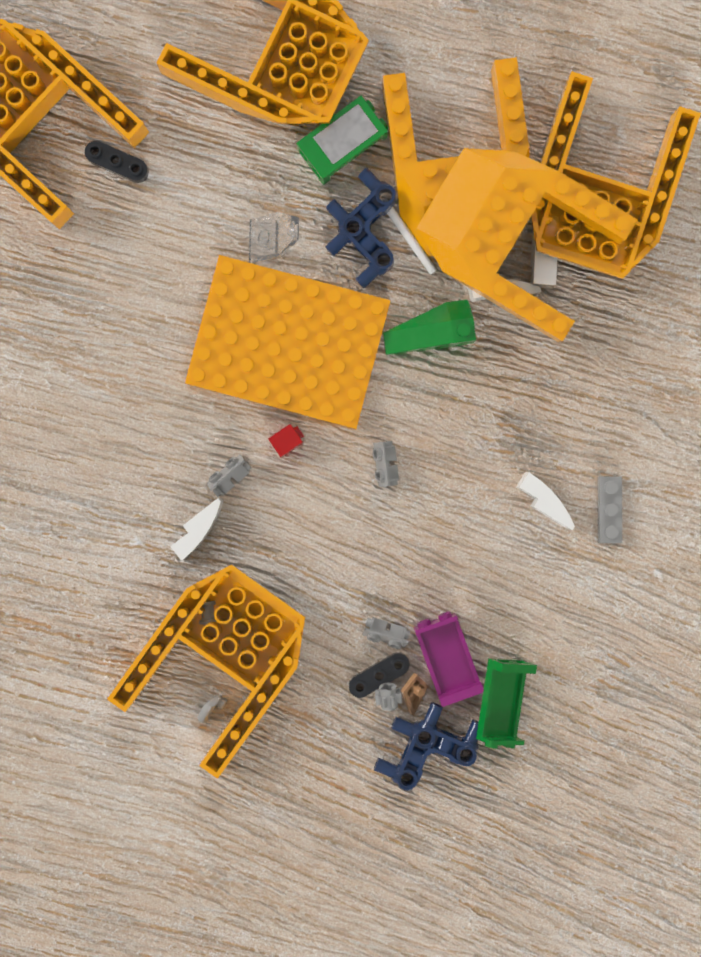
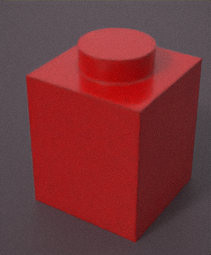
M289 424L268 438L279 456L283 458L302 445L303 441L301 439L305 436L298 426L293 428Z

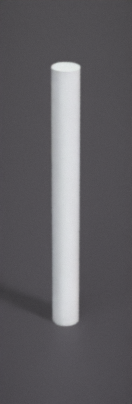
M385 198L382 201L387 202L389 200L388 198ZM392 207L387 213L428 273L432 275L437 271V268L395 208Z

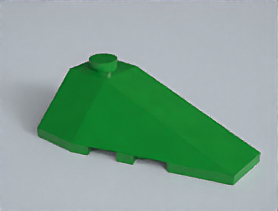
M468 299L445 302L383 332L386 355L473 344L476 341L474 318Z

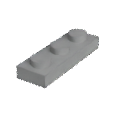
M598 477V543H622V477Z

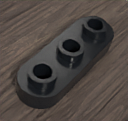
M91 141L85 147L86 158L97 167L134 183H142L149 176V169L146 163L137 157L100 141ZM99 149L98 154L93 155V150ZM119 158V162L114 164L113 159ZM134 167H140L138 172H133Z
M395 652L354 675L349 681L350 693L357 698H363L378 690L381 684L392 682L404 675L410 667L408 657L404 653ZM401 661L403 663L402 667L396 668L394 666L395 662ZM381 672L384 676L382 679H377L375 674ZM362 683L364 689L357 690L356 685Z

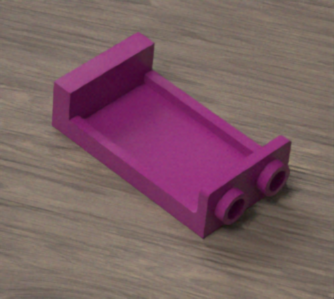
M450 611L439 614V619L430 621V619L422 620L417 623L418 626L414 627L442 707L481 694L484 690L461 630L459 619L456 613L451 614Z

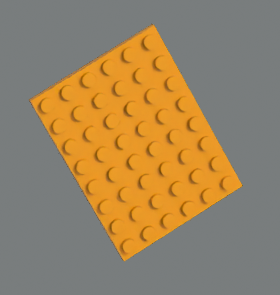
M219 255L185 384L357 429L391 300Z

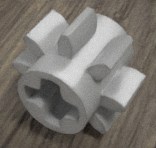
M390 682L381 684L379 690H375L376 705H381V708L385 711L395 710L398 707V703H402L401 688H396V685Z

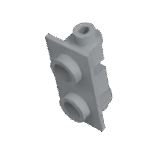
M392 441L374 443L372 455L376 461L377 470L375 478L379 487L398 485V466H390L389 461H397L395 445H393Z
M240 454L229 459L225 464L226 467L220 472L216 471L210 476L207 485L210 491L213 490L217 497L220 495L224 496L235 486L230 480L232 477L239 483L250 473L249 470L252 467L244 461Z
M374 617L367 619L365 626L369 628H365L362 635L367 636L369 641H383L395 649L405 648L409 641L407 640L410 631L407 630V627L392 623L390 630H385L387 621Z

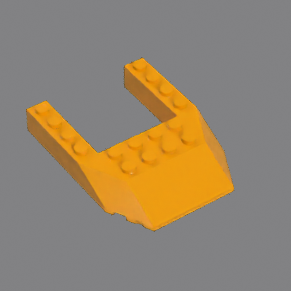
M262 0L283 11L248 82L168 43L165 44L158 58L157 66L162 75L241 113L278 124L330 123L369 40L357 28L354 20L343 10V6L338 0Z
M0 19V176L60 230L74 213L10 154L69 89L134 149L149 134V131L133 112L45 31L29 29L21 24L9 23L4 19Z
M517 57L494 60L491 77L502 149L500 151H513L530 158ZM405 72L383 75L382 90L399 214L427 256L432 257L433 254L416 228L459 156L417 162Z
M571 71L565 83L540 163L561 172L638 221L626 240L618 244L542 197L531 215L536 251L623 279L660 241L701 113L679 106L671 115L648 188L643 190L565 164L593 80L592 77Z
M464 148L417 226L418 233L445 274L553 340L562 342L575 321L497 274V271L542 197L618 244L626 240L638 220L561 172L513 151Z
M231 564L185 589L107 700L126 712L180 639L251 690L199 765L218 779L297 669L305 616ZM206 601H215L214 619L217 622L199 624V621L202 620V613L205 611L203 608Z

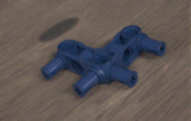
M365 168L358 178L371 191L370 195L352 212L348 213L335 199L326 206L327 211L339 222L338 234L325 248L334 257L348 243L352 244L369 262V266L355 279L362 288H366L378 275L383 276L386 272L390 271L394 265L392 252L383 241L380 242L371 233V226L381 216H385L394 206L396 193L391 185L380 181L368 168ZM385 192L392 195V198L387 202L380 199L381 194ZM357 224L359 225V230L356 233H350L347 230L349 225ZM381 256H388L390 262L386 266H381L378 263V259Z
M431 702L424 720L412 724L395 717L391 729L409 736V741L399 764L395 765L378 757L374 771L391 777V780L403 790H412L420 780L423 773V765L427 756L431 755V753L445 756L455 764L471 766L476 761V753L479 748L478 739H476L479 721L472 719L466 736L459 737L436 726L443 707L434 702ZM426 731L430 733V737L427 740H421L418 738L419 734ZM462 750H471V754L468 757L460 756ZM405 773L413 775L409 781H404L401 777Z

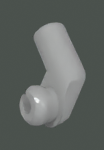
M215 695L204 704L197 716L198 720L206 723L215 707L223 710L228 700L223 698L222 695Z

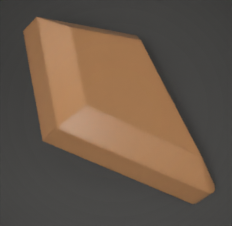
M415 673L400 690L408 711L413 716L428 688V685Z

